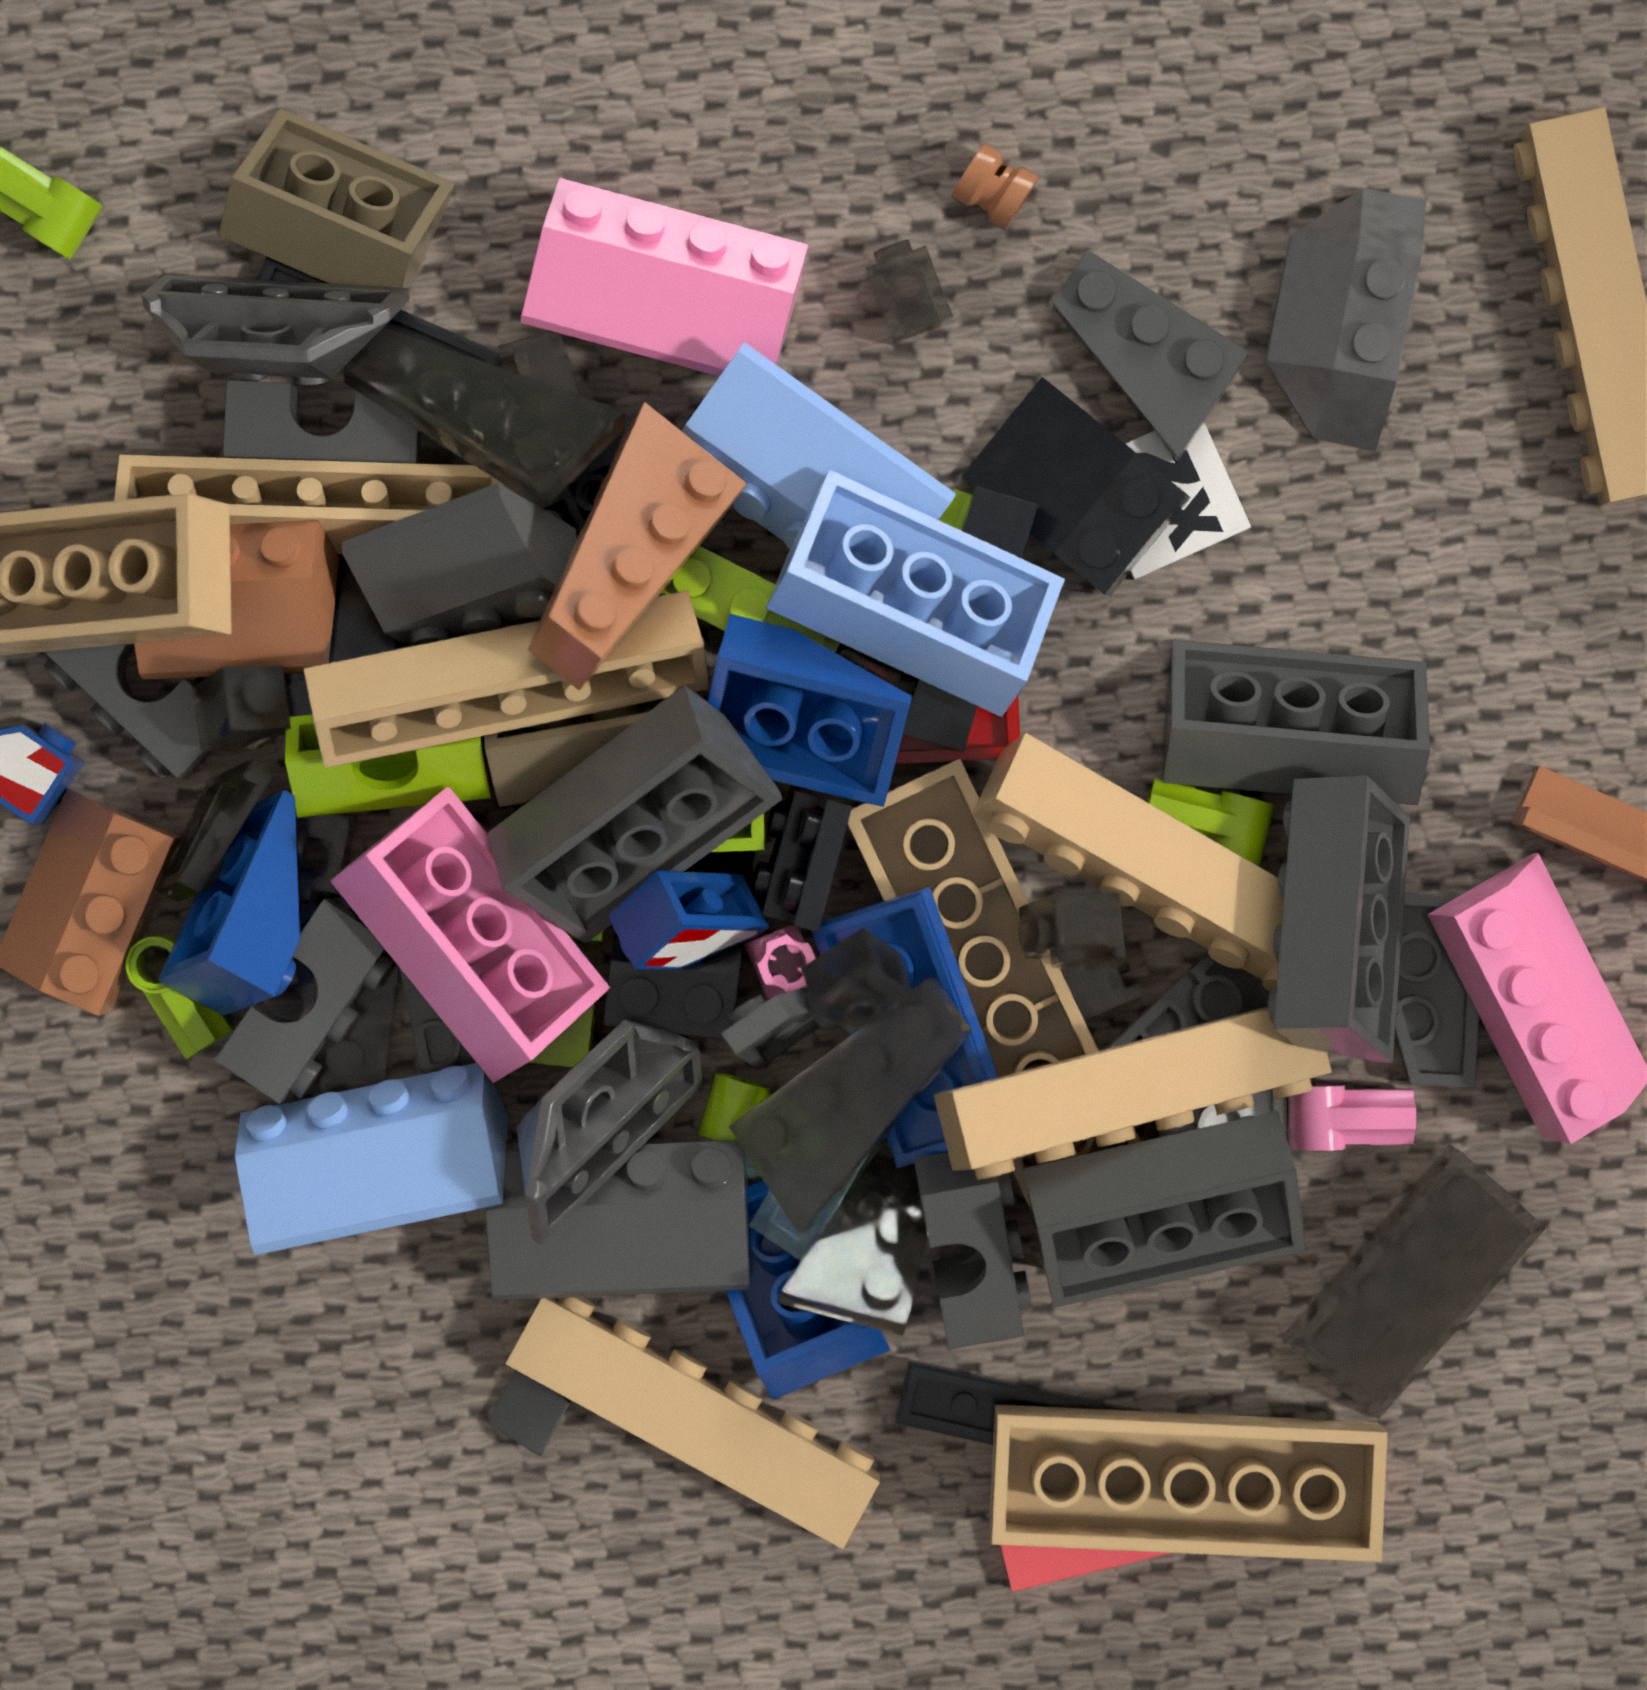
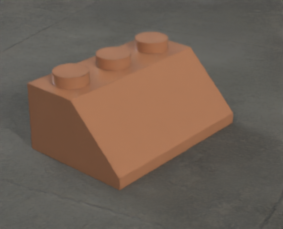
M318 520L231 524V635L135 643L138 672L142 679L304 672L305 668L329 664L340 556Z
M67 788L1 942L0 968L38 991L94 1015L101 1016L111 1013L127 976L126 957L130 948L139 940H142L185 837Z

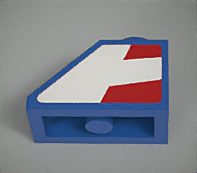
M46 722L40 730L33 726L25 725L0 729V804L31 825H43L85 763L84 760L72 753L77 742Z
M655 871L608 915L620 939V947L634 969L679 970L761 935L769 928L742 874Z

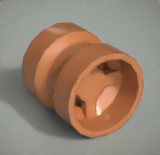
M985 142L967 167L951 197L966 207L980 206L981 209L987 212L989 222L1006 231L1030 195L1039 176L1025 167L1013 168L1010 165L1004 164L1002 153Z

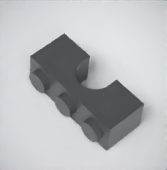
M227 380L223 458L422 464L425 394L420 389L355 386L354 411L348 424L335 434L316 436L307 433L300 423L298 417L299 389L293 384Z
M134 644L45 652L50 657L44 664L46 670L70 691H73L78 685L83 688L96 701L90 708V711L116 735H119L126 729L143 745L136 753L138 757L163 779L170 773L177 779H187L239 724L194 680L184 678L166 697L158 701L145 702L138 698L129 688L125 676L126 663L130 654L135 649Z
M331 898L323 899L300 933V941L293 954V957L305 964L315 976L318 995L314 1007L302 1019L286 1020L274 1015L260 1004L251 1006L215 1061L279 1104L287 1100L291 1092L302 1098L323 1067L315 1062L314 1058L327 1039L336 1045L342 1040L359 1014L350 1008V1005L363 986L371 991L377 988L391 968L394 960L386 954L387 951L358 916Z
M948 1152L914 1158L930 1248L950 1244H963L971 1247L958 1256L932 1261L948 1349L1024 1336L1020 1310L1032 1308L1025 1270L1013 1272L1012 1260L1024 1258L1017 1219L1005 1221L1003 1208L1015 1206L1010 1174L1005 1173L977 1180L974 1169L953 1171Z

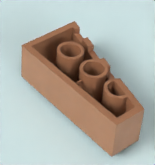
M645 402L621 439L610 469L600 486L593 507L584 527L579 533L564 572L554 589L528 648V651L579 691L723 519L747 484Z

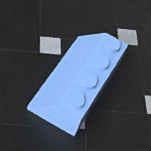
M745 342L682 429L684 434L747 483L732 504L734 509L743 517L756 521L784 541L789 549H791L828 470H832L939 520L956 495L952 490Z
M828 470L789 551L766 609L1002 717L1028 680L1065 579L832 470Z
M477 1063L463 1066H450L440 1071L398 1080L389 1079L378 1084L346 1091L328 1092L317 1097L285 1104L266 1105L256 1110L240 1113L235 1161L250 1246L254 1254L269 1253L503 1204L508 1115L495 1083L489 1079Z

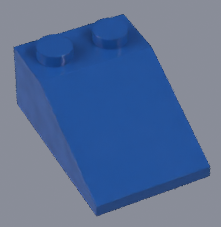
M730 614L717 657L708 703L726 716L772 780L884 807L912 696L794 629Z
M285 790L232 814L158 978V981L222 1016L281 995L295 973L296 963L291 959L300 941L295 796Z
M804 1162L749 1185L750 1290L726 1291L756 1372L772 1399L774 1400L890 1351L891 1349L814 1164Z

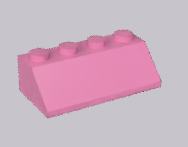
M559 178L543 224L520 323L716 376L722 374L744 342L777 365L797 299L808 244Z
M449 786L378 840L330 880L493 1083L532 1061L610 989V986L564 929L502 889L488 834Z
M1539 853L1529 855L1427 914L1542 1138L1572 1144L1623 1114L1647 1084V1065Z

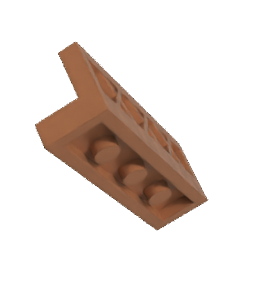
M1536 766L1511 824L1647 883V812L1542 766Z

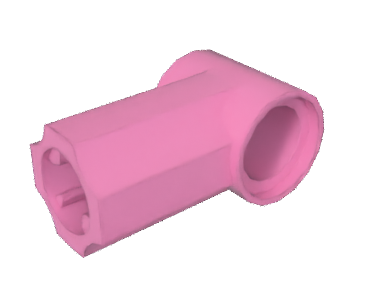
M788 925L773 931L772 934H766L744 944L767 1001L775 995L811 987L821 982L815 967L817 962L809 943H805L797 926Z
M1316 1083V1086H1312L1313 1090L1288 1097V1145L1292 1150L1345 1149V1144H1414L1416 1105L1414 1090L1411 1088L1345 1089V1084Z

